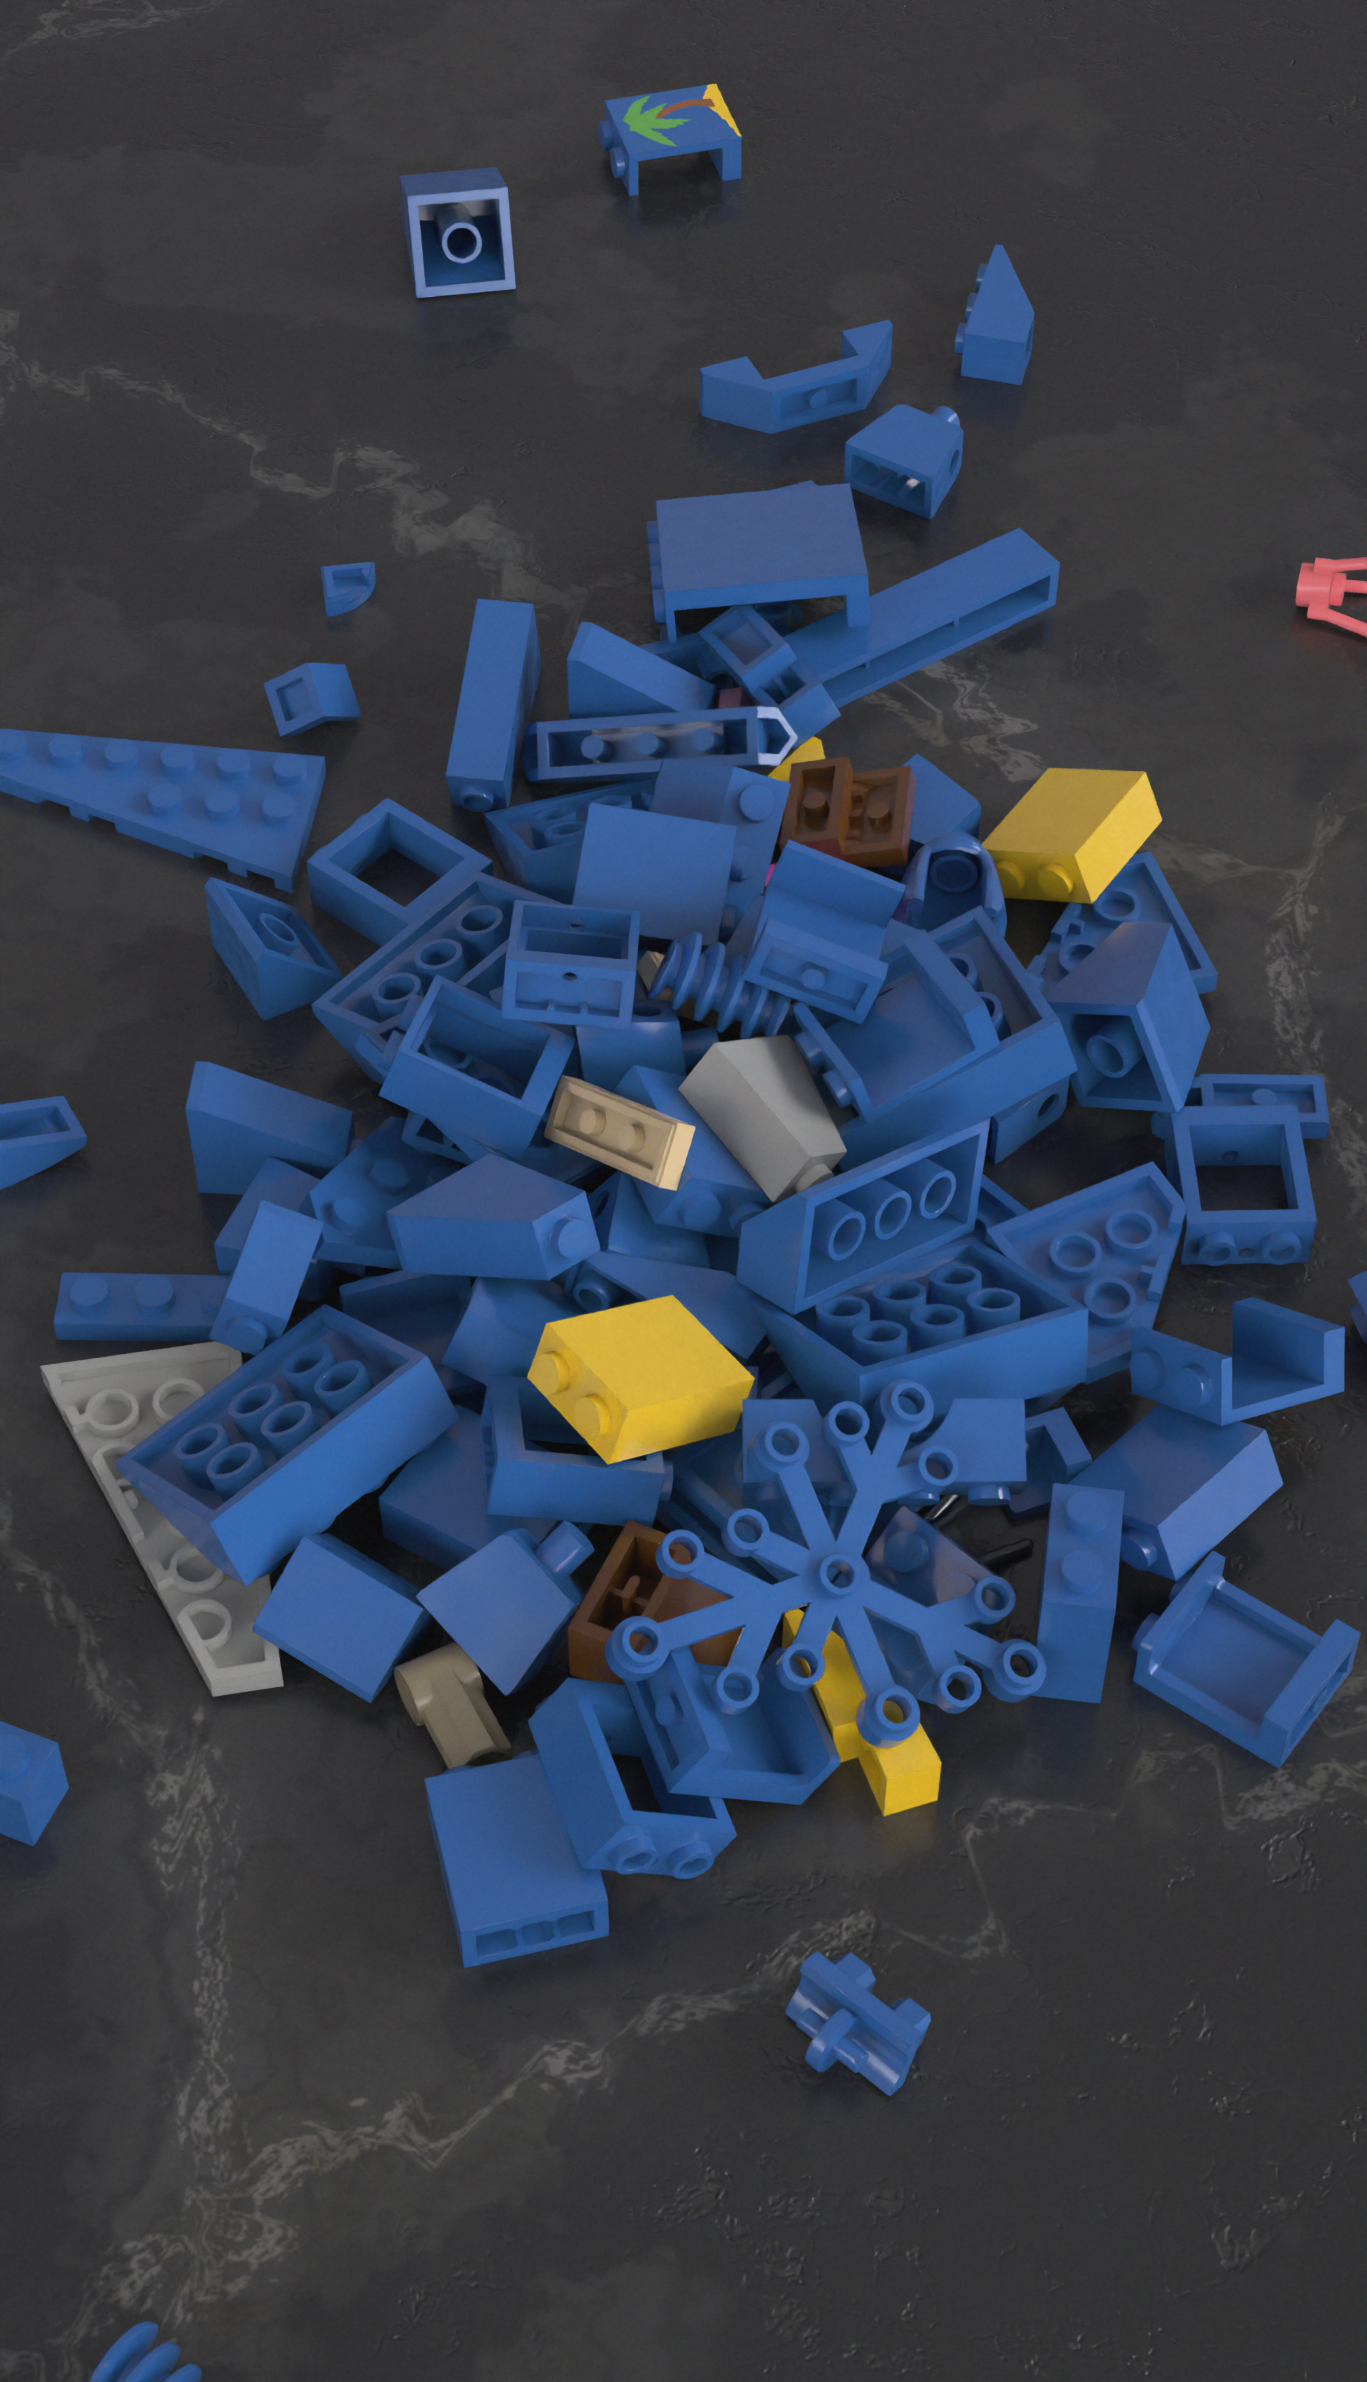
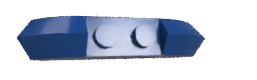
M764 706L536 722L527 726L519 759L529 783H592L655 779L658 777L660 765L664 758L734 766L754 771L779 766L798 739V736L777 707Z

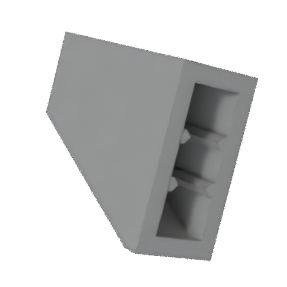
M788 1035L714 1043L678 1088L681 1094L773 1203L784 1201L796 1193L833 1178L834 1174L831 1170L847 1152L796 1044Z

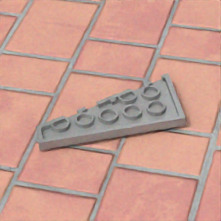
M214 1341L40 1366L45 1386L212 1696L284 1686L279 1647L252 1632L254 1622L272 1592L270 1574L255 1579L248 1586H244L215 1567L119 1472L114 1464L127 1452L243 1366L242 1352L231 1346Z

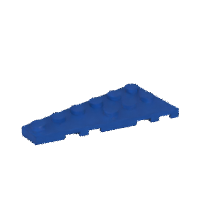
M0 729V791L36 804L47 800L69 807L70 816L88 822L96 816L115 823L116 832L192 859L206 855L227 863L229 872L248 877L251 872L274 879L275 888L294 894L326 776L324 756Z

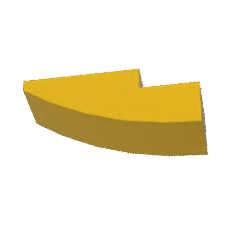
M800 1609L784 1613L782 1648H788L793 1643L805 1614ZM830 1630L821 1652L825 1662L824 1673L810 1690L838 1751L840 1763L858 1757L883 1817L937 1801L942 1762L920 1722L916 1731L909 1738L893 1748L876 1747L867 1742L860 1734L856 1724V1711L860 1702L866 1697V1694L843 1639ZM796 1656L805 1678L810 1677L811 1669L808 1662L804 1658ZM884 1701L883 1713L885 1717L893 1723H902L903 1713L900 1707L892 1701Z

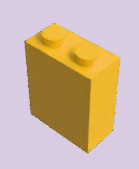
M1048 768L981 845L993 857L1004 898L1093 904L1161 823L1162 817L1146 772Z
M673 1295L546 1323L527 1376L607 1464L734 1432L742 1413L743 1399L748 1398L755 1380Z

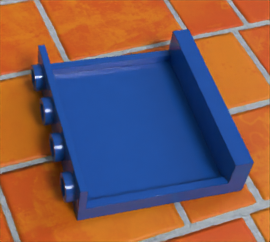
M850 483L656 500L657 520L647 521L655 624L667 623L668 644L677 643L675 610L831 596L843 597L848 627L871 626L868 571Z

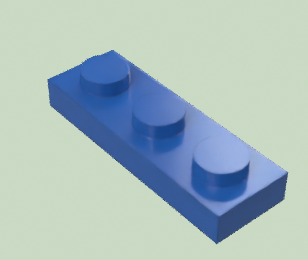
M62 1272L53 1322L57 1340L214 1342V1340L208 1339L230 1275Z

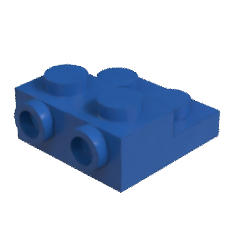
M904 1505L901 1506L863 1559L869 1568L872 1581L925 1607L968 1594L983 1578L998 1576L918 1513ZM843 1572L833 1583L838 1588L847 1587V1578ZM982 1590L983 1603L991 1610H1000L1001 1603L999 1597L990 1590ZM865 1612L895 1684L907 1689L916 1699L935 1705L932 1695L934 1681L915 1636ZM834 1620L831 1630L842 1638ZM977 1622L966 1627L985 1636L993 1624ZM957 1656L960 1665H964L966 1660ZM954 1678L947 1680V1687Z

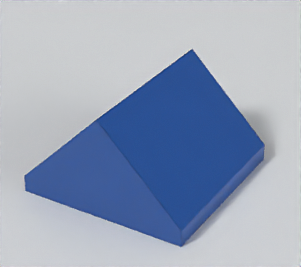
M210 877L204 885L212 944L263 1021L316 1001L344 978L295 906Z
M324 1533L302 1537L255 1620L252 1632L371 1704L393 1676L394 1667L404 1662L436 1619L415 1597L422 1590L421 1588L333 1535Z

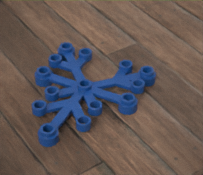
M908 1379L893 1381L875 1399L872 1407V1418L880 1432L871 1453L864 1439L869 1429V1417L866 1411L857 1403L851 1401L837 1403L822 1421V1434L825 1440L836 1448L854 1491L853 1498L836 1539H834L804 1467L809 1456V1443L801 1428L787 1420H771L763 1424L749 1441L747 1460L751 1469L763 1480L779 1484L804 1547L769 1531V1524L766 1518L759 1511L751 1508L739 1509L729 1517L721 1529V1540L724 1547L731 1554L738 1557H755L794 1576L793 1578L771 1585L705 1553L701 1540L694 1533L688 1530H675L664 1538L656 1550V1563L661 1572L673 1579L688 1578L729 1599L661 1623L643 1616L627 1618L614 1629L605 1645L606 1661L616 1675L628 1681H642L651 1677L663 1665L669 1652L743 1627L727 1667L716 1676L710 1686V1697L715 1707L725 1714L736 1715L744 1712L758 1697L759 1682L756 1674L781 1614L808 1605L792 1645L779 1656L776 1662L777 1678L785 1688L791 1691L801 1692L811 1688L824 1673L825 1662L821 1652L835 1620L866 1694V1697L860 1702L856 1711L858 1730L867 1742L879 1748H893L909 1738L919 1725L920 1708L915 1697L907 1689L895 1684L865 1612L915 1636L934 1681L932 1685L933 1699L938 1707L945 1712L952 1714L964 1712L979 1699L981 1694V1681L978 1675L971 1668L960 1665L957 1656L982 1668L983 1680L987 1689L996 1698L1005 1702L1015 1703L1025 1700L1042 1686L1046 1677L1044 1657L1033 1644L1021 1639H1011L1001 1644L966 1627L977 1622L983 1624L998 1623L1013 1610L1016 1602L1015 1592L1010 1583L998 1576L985 1577L968 1594L925 1607L872 1581L870 1578L869 1568L861 1554L881 1505L921 1491L931 1494L940 1493L947 1489L959 1474L957 1457L950 1449L940 1445L926 1448L913 1463L897 1468L907 1442L916 1438L929 1425L934 1415V1403L929 1392L918 1382ZM904 1396L910 1399L917 1408V1414L905 1413L898 1404V1397ZM844 1416L849 1418L855 1426V1434L847 1435L842 1433L836 1426L835 1417ZM779 1436L788 1441L792 1446V1455L785 1456L779 1454L773 1448L772 1437ZM926 1460H934L941 1464L945 1472V1478L936 1479L932 1477L926 1470ZM746 1523L751 1526L756 1535L755 1542L746 1543L741 1541L735 1533V1524ZM672 1544L684 1546L690 1553L691 1563L687 1565L676 1563L669 1554V1546ZM835 1567L842 1571L847 1578V1587L838 1588L832 1585L827 1578V1568ZM982 1590H990L999 1597L1001 1603L1000 1610H991L983 1603ZM638 1633L646 1636L651 1642L652 1653L649 1655L636 1653L630 1646V1635ZM799 1656L804 1658L811 1669L810 1677L801 1678L795 1675L790 1668V1657ZM1011 1656H1018L1026 1663L1029 1669L1028 1677H1020L1013 1672L1010 1666ZM949 1678L957 1679L963 1683L967 1693L965 1700H958L950 1695L947 1689V1680ZM735 1679L739 1681L745 1689V1699L743 1701H735L729 1698L724 1691V1680ZM884 1701H892L900 1707L903 1713L902 1723H893L885 1717L883 1713Z

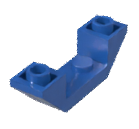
M888 319L842 331L840 360L763 380L747 356L699 368V412L706 418L773 434L864 410L891 367L893 325Z

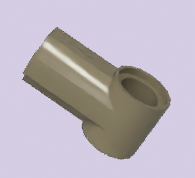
M456 1641L394 1667L395 1682L408 1714L417 1726L425 1724L449 1769L462 1765L480 1767L512 1760V1746L484 1698V1686L476 1663Z

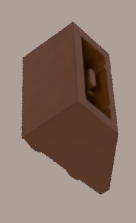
M628 1520L568 1626L570 1674L584 1680L625 1685L624 1680L610 1669L605 1657L607 1639L623 1620L634 1616H643L661 1623L728 1600L729 1598L688 1578L673 1579L663 1574L656 1563V1550L668 1534ZM679 1544L669 1546V1554L676 1563L681 1565L691 1563L690 1553L684 1546ZM743 1627L690 1645L689 1647L695 1662L727 1667ZM638 1633L630 1635L629 1638L631 1648L638 1654L650 1641L646 1636Z

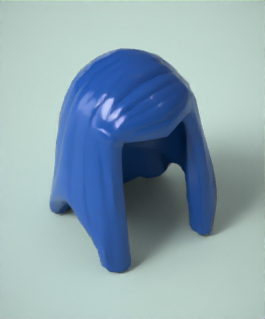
M960 833L936 837L922 846L916 852L902 878L901 884L906 885L905 891L891 919L918 930L925 929L928 933L981 905L1004 938L1007 925L1004 896L993 857L988 853L987 849L977 841Z

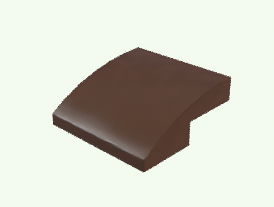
M848 756L791 764L789 777L791 786L785 805L780 838L782 852L789 839L858 867L907 865L916 780L911 765L854 773Z

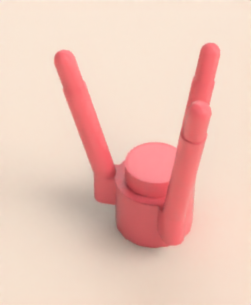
M1316 557L1315 564L1303 562L1297 584L1296 606L1308 608V619L1324 620L1367 637L1366 623L1330 609L1331 605H1342L1344 592L1367 594V581L1346 580V573H1339L1367 570V557L1338 560Z

